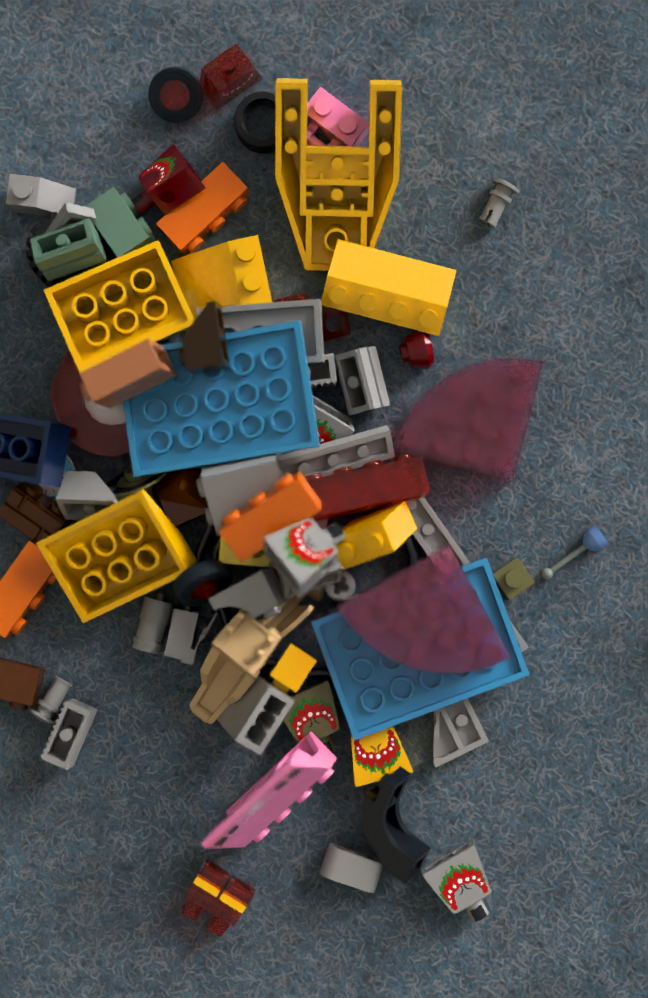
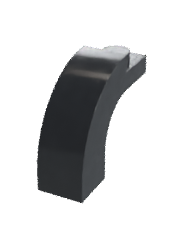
M400 766L392 774L386 773L380 779L378 785L364 795L361 807V822L368 845L378 861L393 876L406 884L421 870L431 847L414 836L402 821L399 801L411 773Z

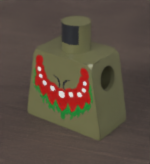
M327 679L289 695L295 702L283 721L297 743L312 731L333 753L336 751L330 734L341 729L330 682Z

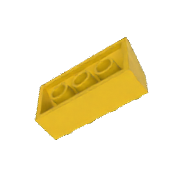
M338 239L328 271L321 305L439 336L456 270Z

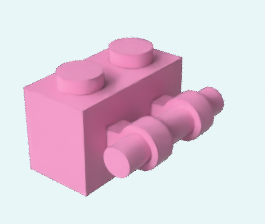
M319 87L308 102V146H359L368 134L369 122L322 87ZM317 132L330 141V143L326 145L315 136Z

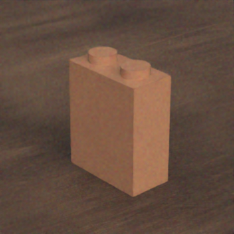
M146 339L79 373L83 381L80 383V388L88 401L91 400L93 403L108 408H113L177 376L165 347L150 339Z

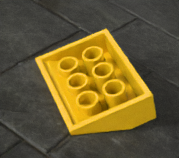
M258 235L227 241L171 260L173 273L194 320L197 318L196 308H204L209 301H216L221 306L272 303Z
M159 240L44 289V293L79 373L146 339L157 343L187 330L195 321Z
M144 489L36 543L82 623L177 579L183 571L197 562L182 533Z

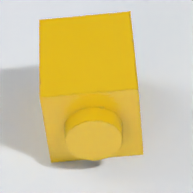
M289 642L270 671V676L274 678L272 684L285 693H288L290 689L297 693L317 662L316 658Z

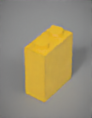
M405 501L351 520L342 528L345 539L335 545L338 551L337 559L342 565V570L395 552L417 529V526Z

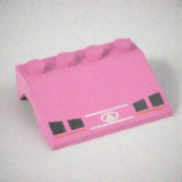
M310 731L226 810L228 816L208 833L201 842V845L204 848H245L252 840L256 843L260 842L270 831L268 826L274 820L279 824L291 812L288 807L292 803L297 801L298 804H301L312 793L310 787L316 781L322 784L333 774L334 770L331 767L337 757Z

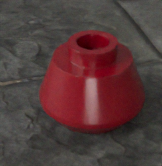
M415 330L403 338L404 344L399 345L402 362H408L410 367L429 369L434 364V354L429 334Z

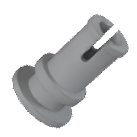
M493 178L492 182L496 187L490 190L489 194L491 197L479 220L485 224L489 223V226L496 228L506 205L512 201L510 198L512 193L518 195L520 191L508 181Z
M58 676L54 677L55 679L44 698L38 700V708L36 710L29 709V712L35 718L50 725L57 724L52 719L55 713H60L61 710L58 708L69 689L73 686Z

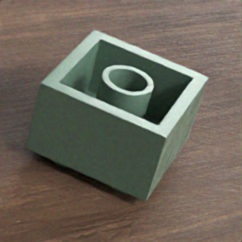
M112 187L84 206L94 209L96 219L93 224L117 258L156 240L143 217L138 220L135 218L139 214L127 194L123 192L119 195L115 187Z

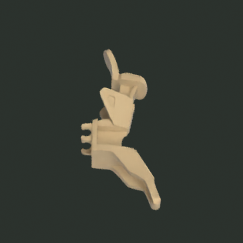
M324 587L306 592L300 598L298 596L288 598L289 601L280 605L282 612L266 620L263 615L252 619L247 611L241 609L211 643L212 648L200 670L202 684L190 703L192 713L204 723L212 724L228 705L238 702L260 674V669L279 641L314 609L311 604L305 606L298 604L306 595L319 602L323 597Z

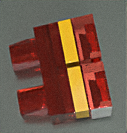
M206 858L186 894L187 900L182 914L196 921L202 910L206 909L213 914L206 928L220 937L230 925L234 927L254 897L256 889L232 875L221 895L216 899L230 873Z

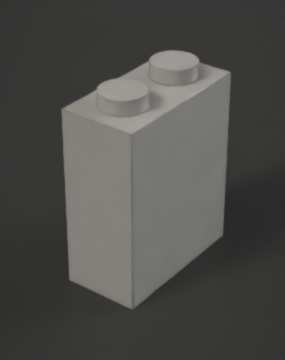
M277 454L202 467L201 478L197 479V487L200 497H206L209 506L205 508L207 522L209 526L214 525L217 535H220L219 530L223 523L222 518L235 508L241 511L249 505L248 500L260 491H264L266 494L275 488L274 483L282 477Z
M260 673L241 699L234 704L228 705L217 720L236 742L261 755L295 701L287 693L274 686L271 679Z

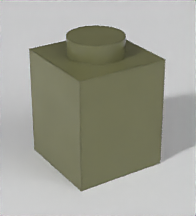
M518 557L512 558L492 572L498 589L505 600L513 599L535 584V581Z

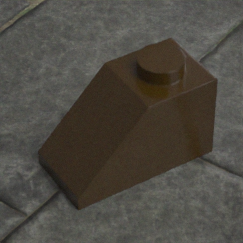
M209 301L181 338L182 348H179V360L181 366L185 367L186 371L192 374L230 368L222 306L216 301Z

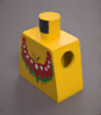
M393 726L355 741L352 734H350L356 787L378 782L386 773L392 774L400 766L409 773L413 772Z

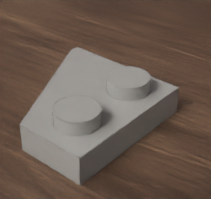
M468 698L433 711V764L435 768L489 742Z

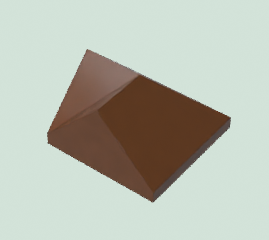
M199 468L168 472L160 481L153 484L165 515L177 529L206 515L205 508L209 507L206 497L201 498L198 491L197 479L201 478Z

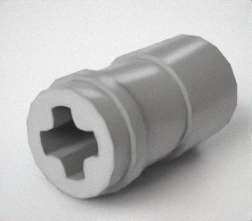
M342 570L341 581L325 586V591L333 600L345 601L355 591V580L349 572Z
M157 593L156 598L144 596L139 614V624L132 640L133 648L159 654L163 646L162 641L166 626L169 625L174 606L173 603L163 601L165 595Z

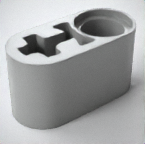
M329 843L319 874L359 890L375 893L383 865L376 857L373 860L367 858L365 853L336 843Z

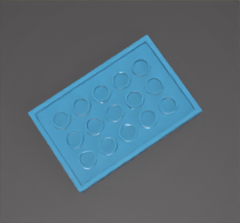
M298 320L226 333L230 368L192 374L186 371L185 367L181 366L179 360V348H182V341L162 345L166 349L177 376L123 402L133 476L138 478L320 447L301 322Z
M487 558L474 561L311 621L354 741L530 675Z

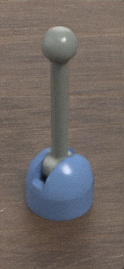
M593 525L584 533L583 545L551 568H544L541 571V577L544 580H550L554 572L586 549L594 552L600 551L609 545L608 541L597 526Z

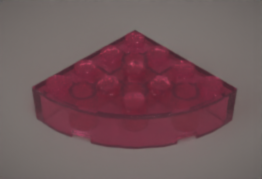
M499 358L475 363L450 374L433 386L414 406L400 429L394 445V453L507 483L514 481L544 361L525 358Z
M450 545L440 547L336 605V608L349 627L368 645L391 660L414 669L435 673H465L488 668L511 658Z

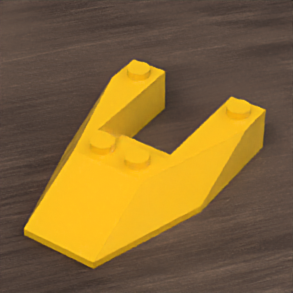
M277 78L275 96V179L305 270L329 271L338 239L375 248L399 182L402 109L401 80H370L368 146H308V79Z

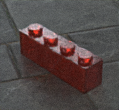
M403 454L394 457L393 462L382 464L381 460H375L363 464L364 468L352 471V467L348 466L334 470V475L322 477L321 473L305 476V480L321 500V510L310 518L317 522L394 505L402 501L407 502L424 498L431 491L422 456L412 458L411 454Z

